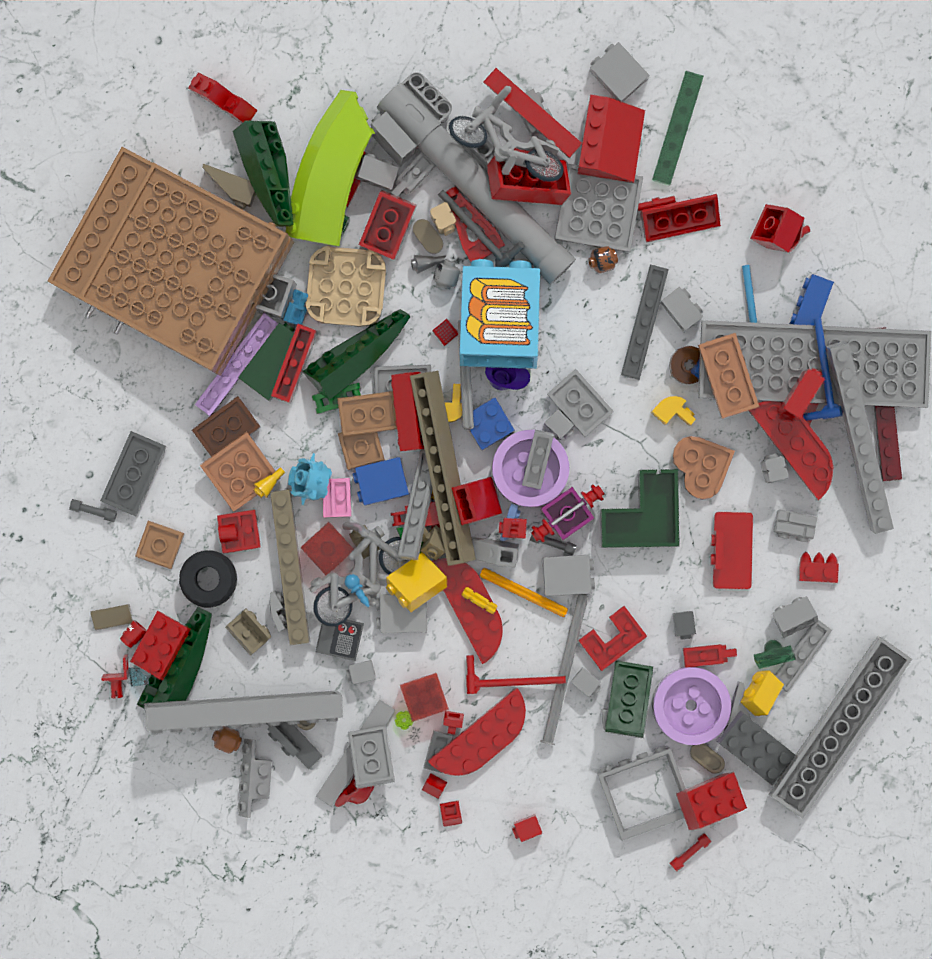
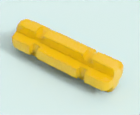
M468 587L462 593L463 597L471 599V602L483 609H487L486 611L491 614L498 607L480 594L474 593Z

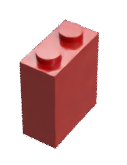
M808 368L803 371L778 411L793 421L800 419L825 380L821 377L822 373L814 368L811 370Z
M492 477L452 487L462 525L502 514Z

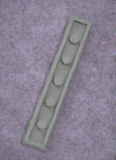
M421 449L398 552L400 559L418 560L433 490L425 450Z
M379 700L360 730L385 726L395 712V709ZM350 745L316 795L317 798L331 807L354 774Z

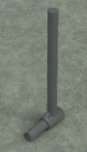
M444 190L438 194L496 257V267H507L525 247L524 243L519 241L510 251L501 252Z

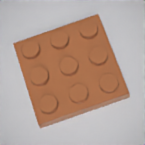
M247 431L200 464V467L233 512L257 496L253 490L255 489L253 484L275 472Z

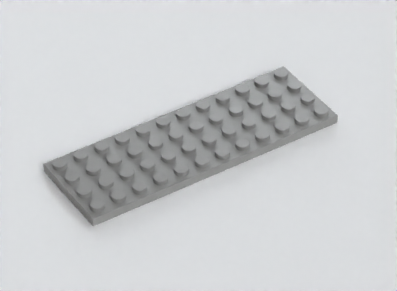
M701 321L700 344L736 333L757 401L784 402L803 371L808 368L810 370L814 368L822 373L815 325ZM823 326L826 346L843 341L849 343L864 405L928 408L931 331ZM700 354L698 398L715 399ZM828 358L834 403L840 404ZM822 383L810 403L827 404L824 383Z

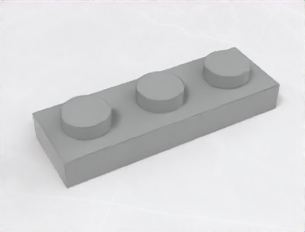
M535 429L522 482L523 486L541 490L554 437L553 433Z

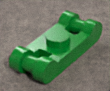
M360 383L348 385L329 400V405L324 406L322 399L326 397L321 393L312 395V399L317 407L315 408L316 414L338 409L337 399L348 397L346 392L352 391L353 396H360Z

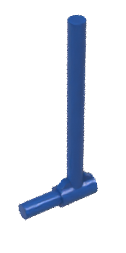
M821 318L814 319L822 377L825 379L823 383L827 405L821 411L804 413L803 418L806 421L843 416L842 407L834 403Z

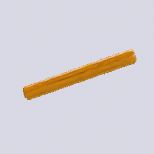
M483 568L480 573L481 578L561 617H565L568 612L566 607L487 568Z

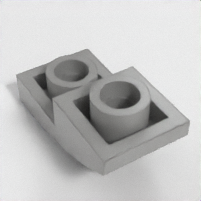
M272 591L270 593L271 613L278 632L286 629L285 624H287L283 613H278L279 610L284 608V598L280 592Z

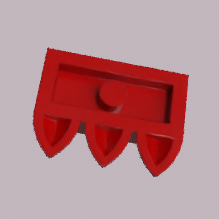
M805 551L799 562V581L838 583L839 564L836 556L831 553L825 563L824 557L818 552L812 562L809 553Z

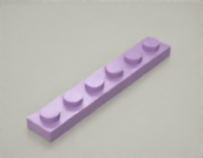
M263 313L233 353L222 375H217L196 402L195 405L209 416L215 412L239 380L240 374L278 325L277 322Z

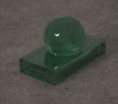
M777 640L767 641L764 645V652L754 654V660L759 669L796 659L791 645L782 647L781 643Z

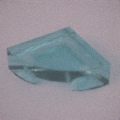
M128 668L131 687L149 684L146 675H143L140 668Z

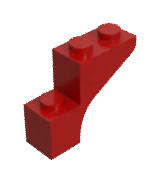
M199 72L191 80V84L188 87L189 90L220 108L240 123H243L245 120L251 121L258 111L246 100L231 93L219 82Z

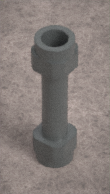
M72 499L69 510L75 512L83 511L104 517V520L111 522L115 521L117 511L111 509L104 510L82 504V501Z
M531 534L529 541L539 544V542L541 541L539 540L537 542ZM547 536L544 537L545 542H543L549 546L564 550V553L572 556L577 546L573 543H564Z

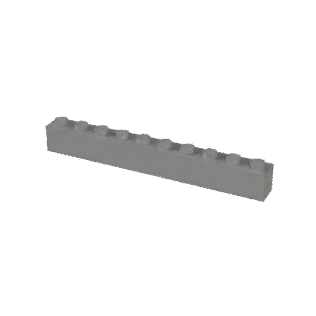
M845 341L828 345L826 350L839 403L843 409L844 424L870 530L875 534L892 530L894 527L850 345Z

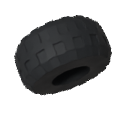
M213 550L199 551L191 555L184 562L179 574V585L182 593L191 603L204 608L217 607L225 603L234 593L237 585V573L233 563L224 554ZM205 567H212L219 575V583L211 591L203 590L198 585V574Z

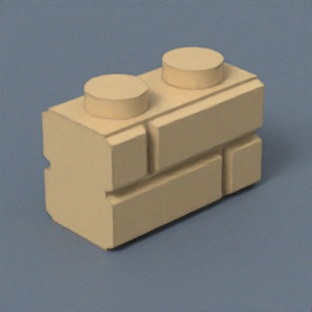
M444 202L430 210V217L439 234L447 236L455 232L456 219L453 213H451L448 203Z

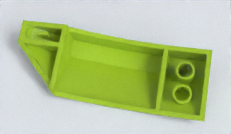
M339 91L317 124L308 142L291 195L294 225L286 226L285 233L291 238L340 246L350 188L363 152L372 134H375L373 128H370L367 123L368 117L363 107L357 101L358 96L356 92Z

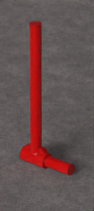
M466 655L467 694H477L481 687L566 684V676L480 680L475 674L474 655Z

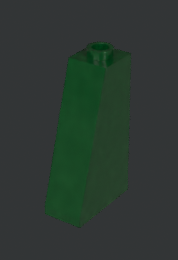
M278 323L238 377L268 401L273 399L271 394L294 335V328L287 323H284V325Z

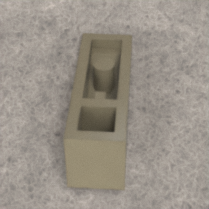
M203 164L202 168L235 202L234 205L244 209L246 206L251 208L256 193L249 180Z

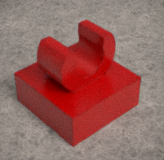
M445 711L443 725L449 726L448 734L455 735L456 727L462 728L464 713Z

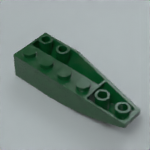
M245 120L233 130V134L249 181L275 225L293 226L287 160L275 121Z
M401 309L394 311L389 316L331 350L326 351L322 357L310 363L302 372L315 388L330 400L359 378L382 356L410 319V315Z
M197 607L185 624L186 627L190 628V631L164 680H160L151 674L136 705L145 709V703L187 700L205 653L212 613Z

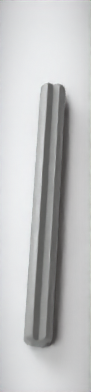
M461 320L458 321L459 359ZM460 366L463 428L471 430L474 428L471 367Z

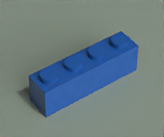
M814 274L810 275L809 278L806 277L802 286L805 291L803 296L799 295L796 303L798 310L796 314H792L789 324L814 325V319L821 318L834 281Z

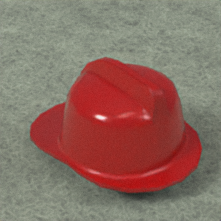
M354 776L349 785L337 798L335 806L340 807L348 801L354 804L365 802L371 795L374 786L357 789Z

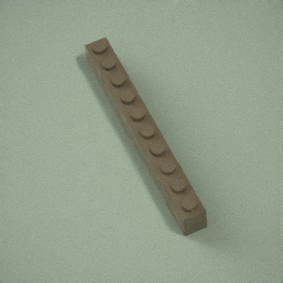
M432 371L412 375L410 378L447 564L449 566L476 560L469 523L461 524L452 492V487L460 486L461 483L439 372Z

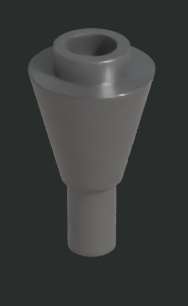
M414 255V259H411V267L418 274L438 263H444V260H447L446 255L438 257Z

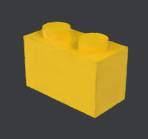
M770 670L758 671L753 675L752 681L744 691V696L740 703L754 716L768 715L784 684Z

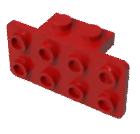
M716 512L714 515V535L711 534V546H714V554L710 556V565H713V587L716 589H750L752 586V513Z

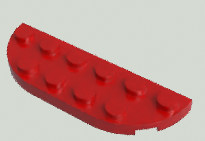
M759 402V407L748 411L813 496L819 501L826 494L832 482L834 468L828 449L803 416L793 421L778 411L783 402Z
M446 558L433 560L432 562L447 577V588L443 591L481 663L484 664L492 658L500 646L503 635L501 617L497 609L491 614L486 611L487 609H483L471 602V599H466L462 596L464 589L468 587L474 593L476 592L488 599L490 603L493 602L481 578L471 566L466 563L448 566Z
M514 688L428 760L430 765L448 775L460 776L470 774L480 769L519 735L526 716L524 699L518 688Z

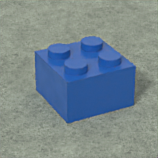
M496 398L473 410L474 428L469 431L481 451L515 431Z

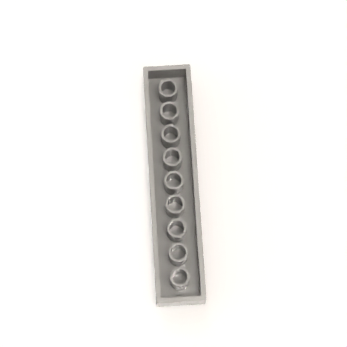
M877 636L768 795L801 818H804L910 664L912 658L882 637Z

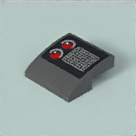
M323 615V620L330 623L337 622L342 619L334 616ZM346 620L338 626L321 624L315 652L356 661L364 623Z

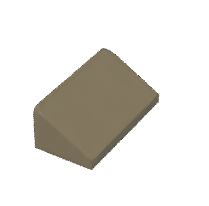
M130 604L90 611L95 630L130 624L133 621Z

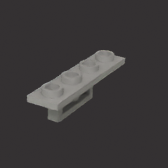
M244 739V744L242 745L243 761L240 766L242 776L241 783L239 784L240 802L238 803L239 816L251 818L252 799H269L272 760L255 759L256 741L251 739Z

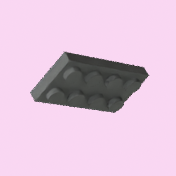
M130 431L100 501L133 516H137L167 446Z
M741 711L716 741L771 785L774 784L795 756L792 751Z

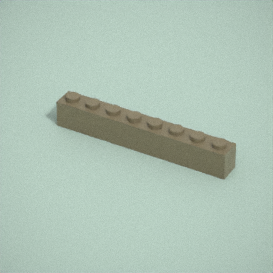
M291 490L270 492L290 645L310 643Z

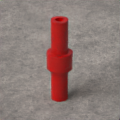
M675 196L661 199L657 197L652 198V201L639 203L638 211L676 203Z

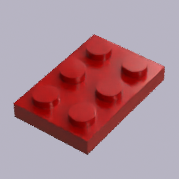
M157 611L130 662L158 679L164 680L190 628Z

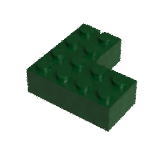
M657 469L638 470L639 508L600 509L601 548L679 547L678 469H661L659 474H657Z

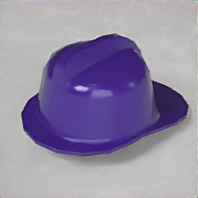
M485 367L487 379L491 386L497 390H519L525 388L530 382V373L526 368Z

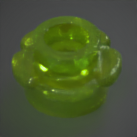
M400 711L396 714L395 724L397 727L406 730L409 726L413 725L414 719L409 711Z

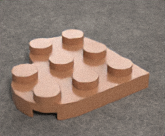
M690 436L683 438L676 444L673 450V463L680 471L685 473L684 484L689 494L698 499H707L716 495L722 487L735 451L700 437Z

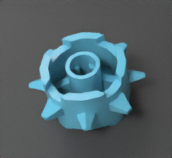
M313 453L310 460L305 458L298 459L299 463L296 467L292 466L289 473L288 485L292 486L291 494L294 497H302V505H304L306 499L318 500L325 498L328 493L329 479L332 475L331 469L327 468L322 461H315V453Z

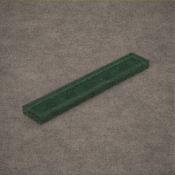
M685 71L652 178L653 181L671 185L704 78L702 75Z

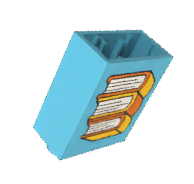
M485 259L473 260L471 266H463L460 366L537 369L540 268H532V264L527 261H513L509 263V267H494L492 261Z

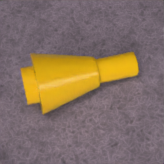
M280 467L272 475L253 484L255 487L253 489L260 498L263 496L267 498L277 480L285 474V471Z

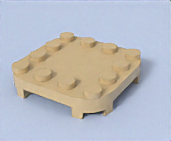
M324 246L317 250L311 256L309 262L306 309L311 318L324 324L358 327L377 323L383 310L386 267L382 257L369 249Z

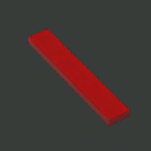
M497 68L483 81L496 95L505 86H510L511 92L503 101L545 138L554 141L556 147L569 159L582 145V142Z

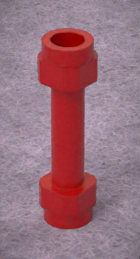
M705 833L697 838L698 841L680 857H675L670 862L676 872L684 867L683 863L702 847L706 848L712 842Z

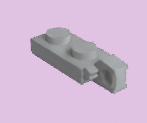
M423 152L396 178L397 180L394 182L396 188L391 192L392 195L400 197L403 193L406 195L409 192L411 193L435 167Z

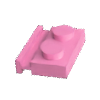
M350 478L329 479L328 493L323 498V518L352 517Z

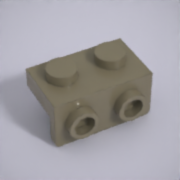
M244 609L241 614L225 627L250 656L271 638L267 627L261 625L257 621L256 615L252 611H248V609Z

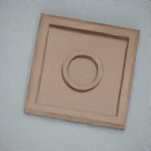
M342 432L338 433L348 470L385 460L377 432L342 437Z
M147 521L135 557L172 569L185 533Z

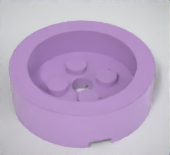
M535 430L519 431L506 438L498 447L492 464L493 479L500 493L510 502L523 507H538L555 499L564 489L569 476V460L565 449L553 437L541 490L522 485Z
M683 667L670 672L660 681L654 693L652 709L656 723L668 737L682 744L699 745L713 740L724 730L731 714V699L726 686L715 674L698 667ZM688 700L696 702L695 710L689 711L686 709V702Z

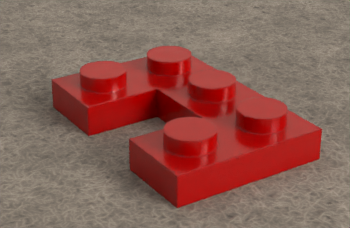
M625 606L609 616L620 633L606 644L594 629L578 640L601 671L647 637Z

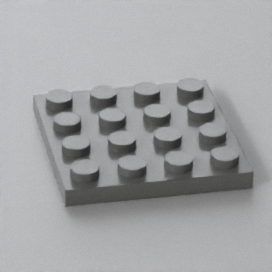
M568 164L567 170L571 195L560 207L555 240L600 248L609 246L611 249L630 253L643 176L635 175L634 183L577 174L579 165Z

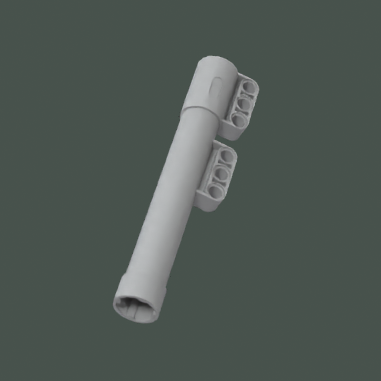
M418 72L412 73L380 101L377 110L381 114L387 112L416 144V149H420L514 246L519 241L524 243L525 247L520 252L536 268H540V275L550 285L575 262L574 256L562 244H558L517 201L494 200L491 198L487 165L494 157V146L487 140L479 148H468L452 138L450 133L442 126L450 116L452 105L424 75ZM417 81L420 86H414L411 82ZM425 95H431L433 100L426 99ZM438 108L445 109L447 113H440ZM466 128L457 135L462 140H464L462 134L466 131ZM477 130L471 135L472 141H464L479 143L483 140V135ZM478 149H484L487 154H481Z

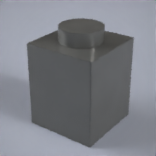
M693 611L673 613L675 636H680V640L692 638V635L696 634Z

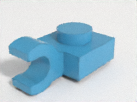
M295 289L292 295L294 303L289 302L283 320L302 325L307 311L304 304L308 299V294Z

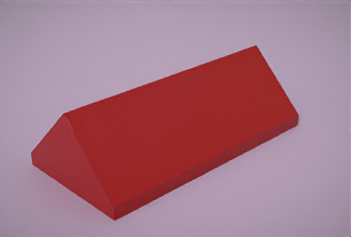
M717 194L648 208L640 212L646 242L721 226Z

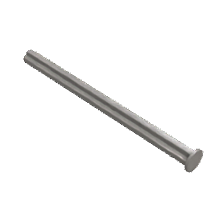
M579 594L577 597L558 675L566 676V684H556L543 740H540L542 743L555 745L553 741L588 601V596L584 594Z

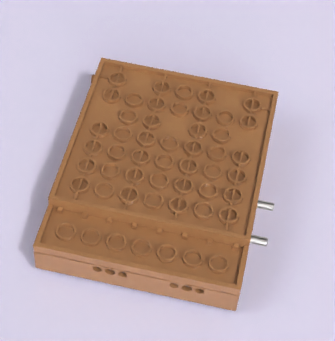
M121 147L50 275L48 282L89 304L83 315L85 318L89 319L96 308L118 320L112 330L113 333L119 334L122 326L125 324L221 376L257 311L256 306L260 305L264 299L263 294L266 295L269 290L268 285L272 284L274 274L277 275L294 241L289 238L290 236L287 233L277 229L274 223H266L154 162L152 163Z

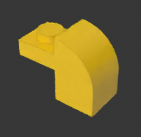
M453 383L452 403L445 402L449 423L458 421L463 417L462 403H460V400H462L461 384Z
M670 396L663 399L651 411L664 425L675 414L689 426L696 420L693 417L695 414L686 407L684 409L682 407L686 400L678 396Z

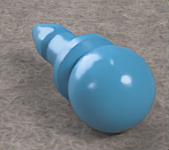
M355 574L348 575L345 578V586L351 589L352 594L356 592L361 603L369 607L368 598L363 590H361L363 585L360 584L359 577Z

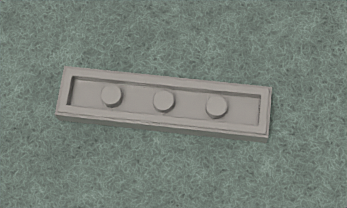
M818 620V622L809 627L775 674L784 684L782 688L784 691L788 692L832 630Z

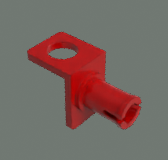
M125 654L123 657L124 673L103 674L101 677V681H109L111 684V698H116V696L117 698L123 697L122 680H127L129 677L128 654Z

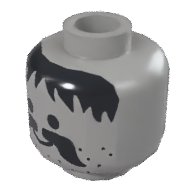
M444 260V263L436 265L433 275L436 286L450 290L451 287L457 285L460 270L455 266V262Z

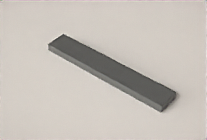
M652 264L649 266L621 372L622 376L640 380L669 270L667 268Z

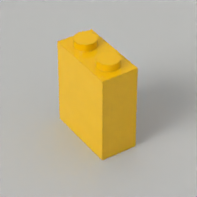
M424 553L419 554L418 560H410L386 577L387 591L391 595H395L403 608H407L410 612L447 588V577Z

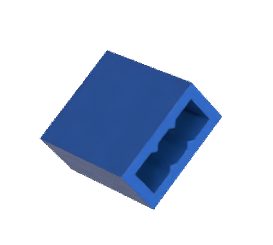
M400 457L355 468L356 472L353 473L355 484L359 483L360 491L357 494L359 502H363L364 506L409 495Z

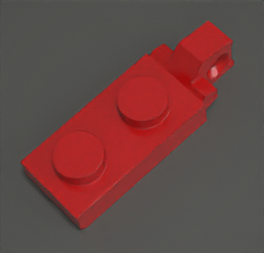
M721 644L683 648L685 667L723 664L728 662L727 657L737 656V649H726V645Z

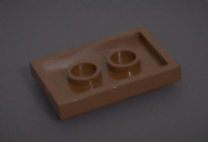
M237 396L193 428L192 431L210 456H213L246 431L251 435L261 426L239 396Z

